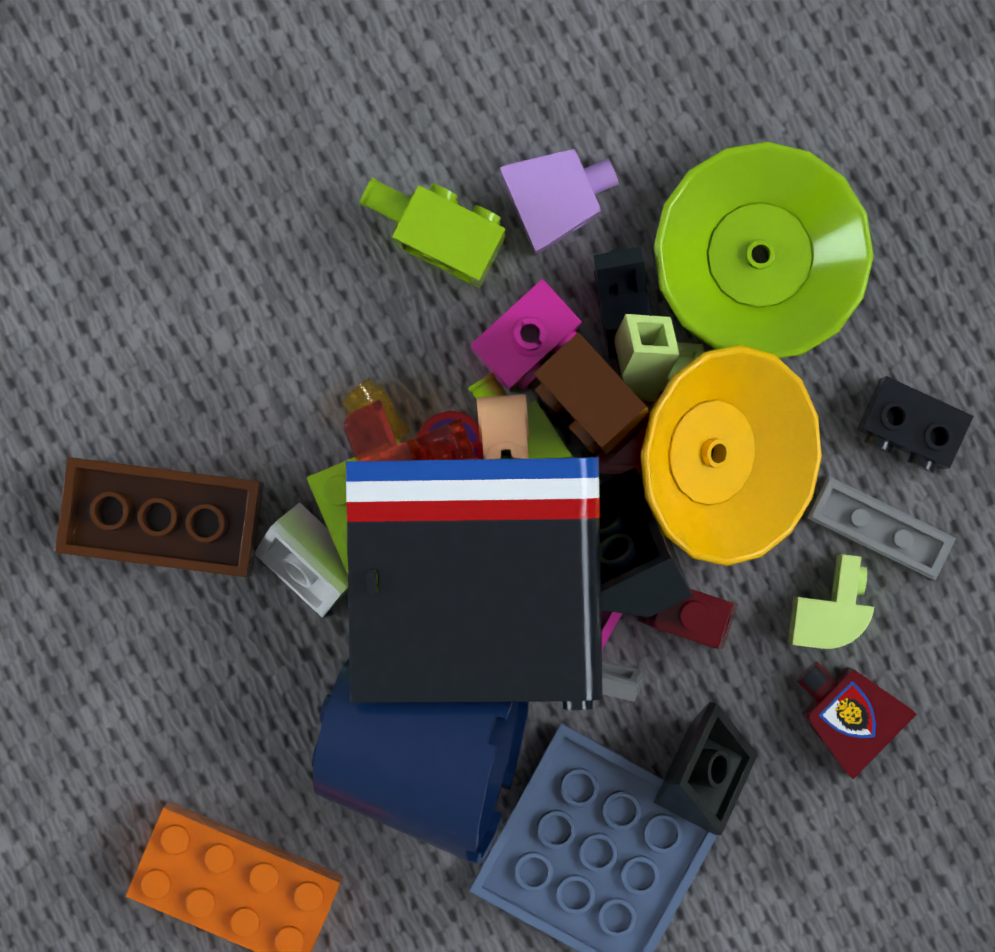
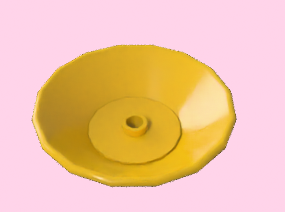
M743 345L704 352L672 376L650 411L640 456L645 499L664 536L692 559L729 566L764 556L793 532L811 502L822 459L819 419L802 379L776 355ZM714 448L713 456L711 457V451Z

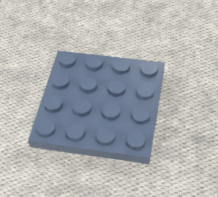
M560 722L471 884L469 891L579 952H654L717 835L654 803L664 781L662 777Z

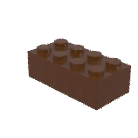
M579 332L534 372V375L541 383L535 391L563 423L569 417L574 420L568 427L594 457L603 452L609 459L613 458L630 440L647 427L650 415L647 406Z
M67 457L55 553L250 577L253 572L264 482Z

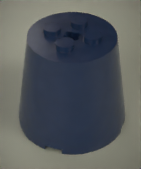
M348 658L338 675L331 695H326L321 708L320 723L322 725L312 758L314 792L323 798L461 859L480 864L485 859L493 843L502 819V813L494 811L501 788L511 790L524 739L530 702L350 703V664Z

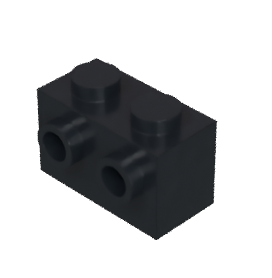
M885 376L880 378L857 430L867 434L864 441L866 444L889 454L893 447L910 454L908 463L929 473H934L936 467L941 469H949L974 416Z

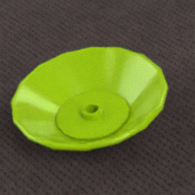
M772 142L725 148L690 169L663 205L653 246L660 290L684 328L714 350L743 345L774 354L779 359L803 355L839 333L864 298L874 258L867 213L846 178L810 151ZM760 246L767 250L769 255L767 262L757 263L753 260L752 250L755 247Z

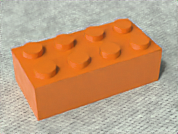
M169 802L161 811L125 897L254 952H312L344 875Z

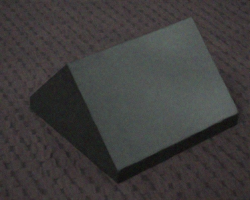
M709 702L691 722L654 803L712 834L722 836L758 754L718 703Z

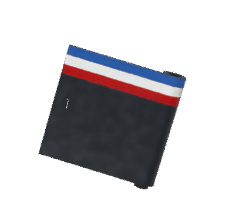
M599 457L346 461L350 703L563 701L564 710L593 709V700L603 698ZM374 570H376L377 573H378V592H377V574H376V572H375Z

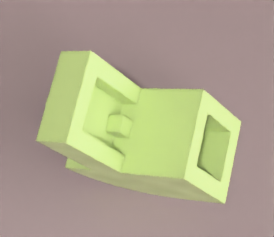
M625 314L614 339L622 380L639 399L649 402H655L660 391L665 389L674 374L704 353L703 344L680 343L676 341L671 317Z
M843 554L836 555L831 601L793 596L787 643L797 646L833 649L853 642L866 630L872 619L874 607L856 604L857 595H864L867 583V567L860 566L861 557Z

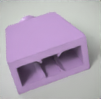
M575 149L500 167L501 178L534 255L542 253L598 217L601 209L595 194L619 185L614 168L608 158L583 169Z

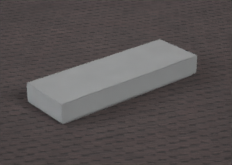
M826 476L806 517L933 581H936L956 540L955 537L830 476Z

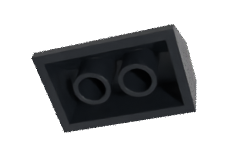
M634 468L599 485L601 610L651 617L692 597V592L673 545L664 536L645 499L643 481L637 470Z

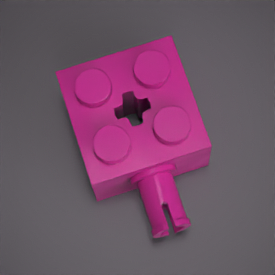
M542 279L471 343V351L491 372H494L496 378L509 392L516 386L524 392L537 380L534 372L541 367L540 364L551 354L554 355L577 334L576 331L580 328L582 321Z

